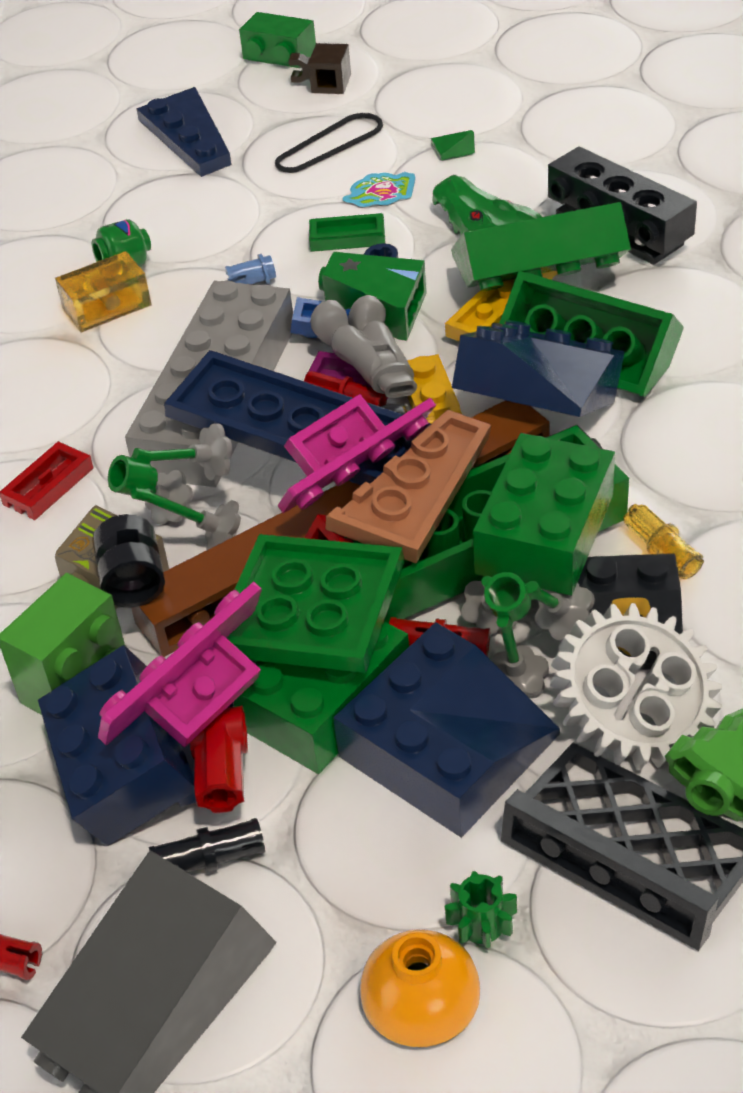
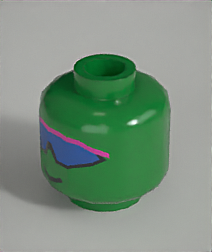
M130 219L100 227L97 230L96 238L92 239L91 242L97 264L100 268H106L112 274L142 267L147 259V251L151 250V241L147 231L144 228L139 229L137 224Z

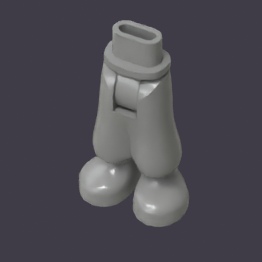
M366 295L358 298L353 303L349 316H347L343 306L335 300L321 302L314 309L310 320L313 332L322 342L331 346L333 352L340 359L352 365L374 391L383 393L388 398L405 397L415 393L417 384L414 381L413 369L396 344L392 332L385 325V308L375 296Z

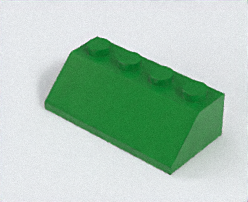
M621 202L463 232L452 247L451 252L467 288L479 286L480 291L483 292L503 287V281L515 279L518 271L542 277V273L557 270L558 276H566L580 272L581 265L595 263L597 269L614 266L620 263L619 258L630 251L631 247Z
M518 271L499 324H505V321L510 320L531 325L530 332L544 335L546 329L566 331L572 334V341L586 343L587 338H599L613 342L612 349L625 352L617 389L646 397L670 367L684 329L683 325L672 313Z

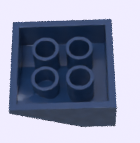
M510 320L505 321V324L492 323L491 327L477 326L476 332L460 336L451 388L576 417L584 416L615 402L625 352L612 349L613 342L599 338H587L586 343L572 341V334L569 332L546 329L545 335L530 332V324Z
M436 622L333 717L338 754L341 759L461 838L560 735V728L476 645Z

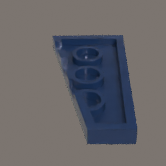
M196 87L163 99H153L147 105L136 108L138 120L201 177L232 165L230 152Z

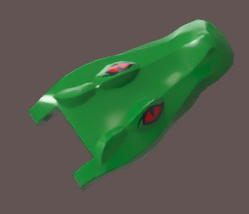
M449 176L437 184L432 193L433 204L437 205L440 203L443 210L448 212L449 223H452L455 234L460 233V236L463 232L542 217L538 212L527 206L512 203L509 200L498 198L479 189L462 176Z

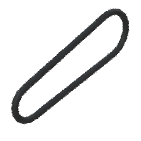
M371 113L349 115L278 156L275 160V166L283 172L301 171L376 135L383 127L382 119ZM370 118L378 123L374 130L299 166L284 167L280 164L286 157L353 119Z

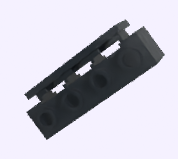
M580 146L548 164V198L562 204L561 207L556 209V214L621 202L631 250L628 252L652 265H655L682 247L684 241L695 234L697 201ZM648 204H653V205H656V206L650 207V206H648ZM638 239L644 246L635 243V240Z

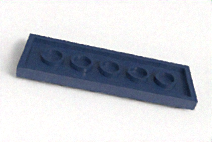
M209 350L164 402L165 416L199 429L208 428L211 424L219 423L223 426L225 436L229 439L296 462L284 447L287 440L353 398ZM367 403L385 426L403 415ZM402 436L393 442L395 448L380 461L372 463L370 459L362 462L358 465L360 471L349 481L358 485H362L364 482L370 484L383 473V467L395 455L401 457L411 448L412 440L407 441Z

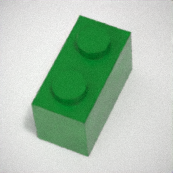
M256 12L239 29L243 59L301 68L298 65H289L291 53H301L310 58L316 45L314 20Z

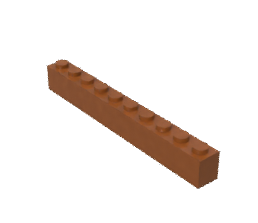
M506 400L471 417L491 425L489 439L471 469L511 453L520 433L542 437L550 436V421L532 406ZM350 481L341 486L336 485L324 491L322 497L308 508L301 510L296 505L289 511L269 518L163 572L165 585L160 595L146 605L131 608L135 624L160 656L165 657L175 652L179 648L177 644L183 634L197 622L204 626L215 616L214 612L218 604L227 594L235 589L259 534L304 538L317 514L328 515L337 506L342 509L352 500L353 492L361 485Z

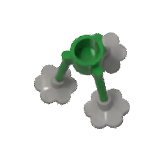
M214 423L208 428H203L199 435L200 444H191L187 449L148 451L135 448L131 457L119 455L113 459L108 471L107 480L109 488L113 492L130 495L132 499L145 501L146 508L151 510V519L154 523L163 525L168 521L179 522L183 517L196 522L198 528L206 531L205 539L208 541L206 550L232 538L233 534L238 530L241 517L238 514V502L230 500L226 505L221 504L214 514L205 510L200 513L185 507L191 502L193 497L192 488L186 485L185 474L178 470H173L169 474L163 472L158 474L157 470L150 464L151 461L190 459L191 462H199L204 467L205 475L209 480H218L219 477L227 476L230 471L229 458L232 454L231 440L225 436V431L221 424Z
M501 572L493 577L484 576L481 581H472L466 586L464 590L466 602L461 608V615L464 621L475 624L476 628H491L490 636L495 635L500 629L506 651L496 653L491 658V661L527 696L534 697L541 694L545 689L543 678L549 672L548 661L543 656L534 655L533 650L529 646H516L512 628L516 626L518 620L527 615L531 608V600L536 599L540 606L535 614L537 626L549 631L554 639L562 641L566 634L570 635L569 632L576 621H586L595 599L590 590L580 587L578 583L573 595L570 596L540 589L536 581L524 583L518 575L512 572Z

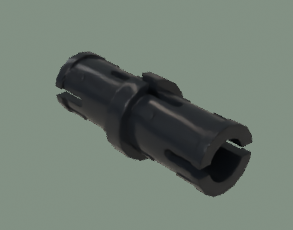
M257 818L213 831H208V827L196 830L197 835L149 847V850L187 873L206 868L207 873L218 870V864L245 856L265 853V845L262 843L264 840Z

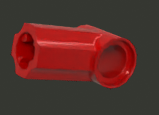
M243 706L227 707L190 742L191 754L195 760L194 789L197 806L207 808L213 813L231 812L236 805L244 802L243 754L248 753L245 713Z

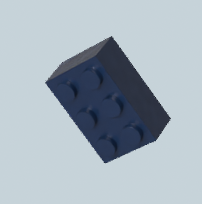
M122 645L38 699L71 817L107 846L195 792L194 777L182 745L145 711L108 745H105L98 738L102 718L99 713L104 704L120 690H123L126 694L141 682L139 677L147 667L125 645Z

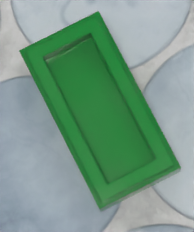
M377 213L309 219L310 250L314 252L364 248L385 243L384 215Z

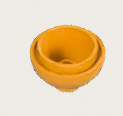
M409 930L386 939L371 953L363 969L360 996L368 1021L381 1035L401 1045L429 1047L452 1039L468 1026L479 1005L480 981L471 956L456 940L436 931ZM421 962L428 966L422 970L408 969L411 964Z

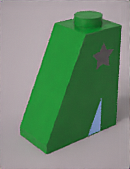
M333 252L326 267L320 269L319 289L324 291L325 301L335 300L345 310L351 309L353 303L360 297L366 295L375 296L385 308L386 318L384 323L392 332L393 337L398 340L407 341L427 293L425 260Z

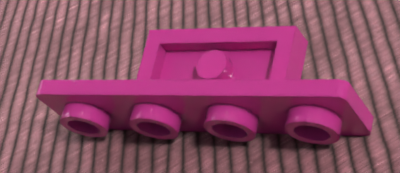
M359 394L287 440L284 447L307 477L291 486L277 506L282 513L289 511L296 505L301 510L308 508L324 494L322 488L333 481L337 486L343 485L360 471L358 465L370 459L372 463H376L395 448L393 442L402 436L407 441H410L423 432L430 424L426 418L436 407V404L429 398L385 426Z
M252 582L241 593L237 590L231 591L218 604L214 612L215 616L204 626L197 622L183 634L177 644L179 648L167 659L161 655L150 662L139 677L141 682L126 694L123 690L115 693L104 704L99 713L102 718L98 738L105 745H108L145 711L183 747L187 746L259 677L261 669L226 637L254 613L262 588L255 582Z

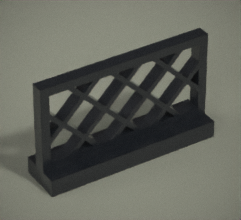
M574 742L525 793L517 789L505 801L501 832L502 842L698 951L709 938L713 922L743 883V856L718 859L712 845L729 843L743 851V828L719 816L707 815L696 810L688 800L602 756L596 757L594 752ZM576 764L595 774L596 780L570 782L567 772ZM630 792L642 798L644 804L618 807L614 794ZM602 795L606 808L579 809L576 797ZM565 798L569 811L559 812L540 801ZM678 817L690 823L693 830L667 832L662 819ZM650 820L655 834L628 835L624 822ZM612 823L617 837L607 838L585 825ZM700 846L705 860L679 863L674 848ZM661 849L666 864L658 865L634 851ZM712 876L717 890L712 894L685 878Z

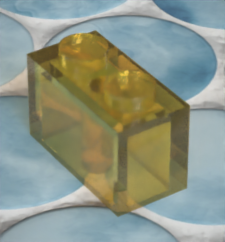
M126 251L55 278L62 308L80 333L152 305L145 272Z

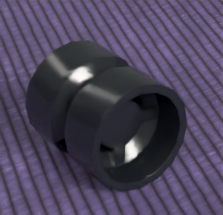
M129 514L114 516L102 522L94 531L92 539L101 590L111 594L114 605L119 607L134 608L155 600L163 591L165 577L154 527L147 519Z

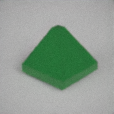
M473 130L431 138V144L441 160L475 153Z

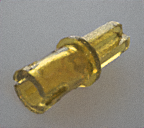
M633 504L629 507L628 512L623 517V521L646 544V550L649 554L675 553L678 574L681 579H689L698 573L704 563L703 555L693 549L679 536V530L674 524L663 522L646 505Z

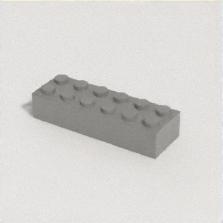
M229 280L213 281L125 436L129 457L132 456L135 448L148 451L187 449L191 444H200L199 435L202 429L166 417L164 402L209 350L274 371L292 335L290 332L293 308L290 288L273 287L266 284L235 283ZM231 440L233 454L238 442ZM190 459L150 462L158 474L162 472L169 474L173 470L183 472L186 476V484L216 488L221 479L219 477L218 480H209L205 475L204 467L199 462H191Z

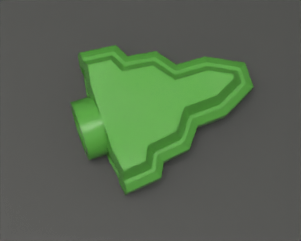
M743 709L725 715L716 728L702 726L693 738L681 735L665 755L666 761L669 763V773L686 787V798L696 810L711 816L724 814L735 821H743Z

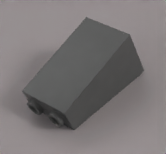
M149 850L21 1038L39 1050L33 1062L62 1082H64L69 1073L84 1082L78 1093H154L267 957L276 941L240 904Z

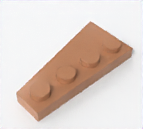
M447 410L412 440L411 448L401 457L395 455L383 467V473L370 484L364 482L353 492L352 500L342 509L338 506L326 516L325 529L363 544L402 547L404 559L417 563L488 441L491 425Z

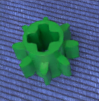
M472 871L471 876L465 879L461 885L451 883L450 898L452 903L444 906L445 920L447 925L459 924L460 943L464 944L469 940L490 948L491 942L495 941L501 933L507 936L513 934L511 916L517 913V896L512 893L503 894L502 876L498 875L493 878Z

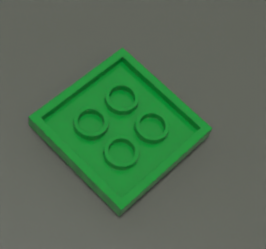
M259 534L234 590L241 593L252 582H255L262 588L254 613L226 638L250 660L366 673L404 565L403 548Z

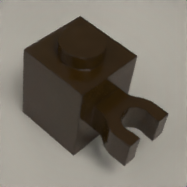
M316 43L310 58L301 53H291L289 65H298L302 68L301 71L293 70L291 82L300 83L310 79L311 93L344 94L351 76L349 44Z

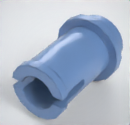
M258 254V259L226 266V275L229 277L227 279L243 284H255L262 281L265 284H269L270 279L276 278L272 258L270 255L263 257L262 254Z

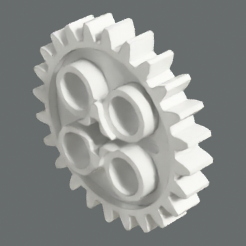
M631 603L624 616H622L617 606L611 604L604 617L597 610H593L585 622L581 620L576 621L569 632L570 635L566 634L558 646L561 652L557 653L551 664L558 671L552 677L550 686L563 691L554 700V707L570 709L562 723L564 726L580 725L582 730L576 739L578 743L585 742L591 737L597 741L594 750L596 757H599L608 748L614 751V763L619 766L629 755L632 756L636 770H641L647 764L650 757L655 766L661 769L667 763L665 755L681 735L693 738L702 726L715 727L716 722L712 718L721 709L722 704L713 698L722 689V684L708 679L718 668L717 664L702 663L700 658L707 651L708 647L706 645L692 647L688 643L694 633L692 629H688L681 634L674 631L676 617L672 616L662 624L658 622L657 608L652 607L646 617H640L636 604ZM617 647L627 650L631 657L623 655ZM649 651H654L657 654V658L640 684L637 696L628 706L623 719L617 720L614 714L632 686L635 675L647 659ZM662 673L671 676L677 685L670 683ZM593 685L605 689L610 697L600 695ZM640 713L649 715L656 723V726L647 723Z

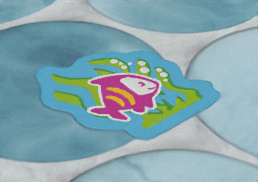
M402 172L398 175L390 173L368 174L351 186L350 191L352 194L344 196L342 199L346 203L355 204L359 207L385 206L399 199H409L412 196L415 184V174Z

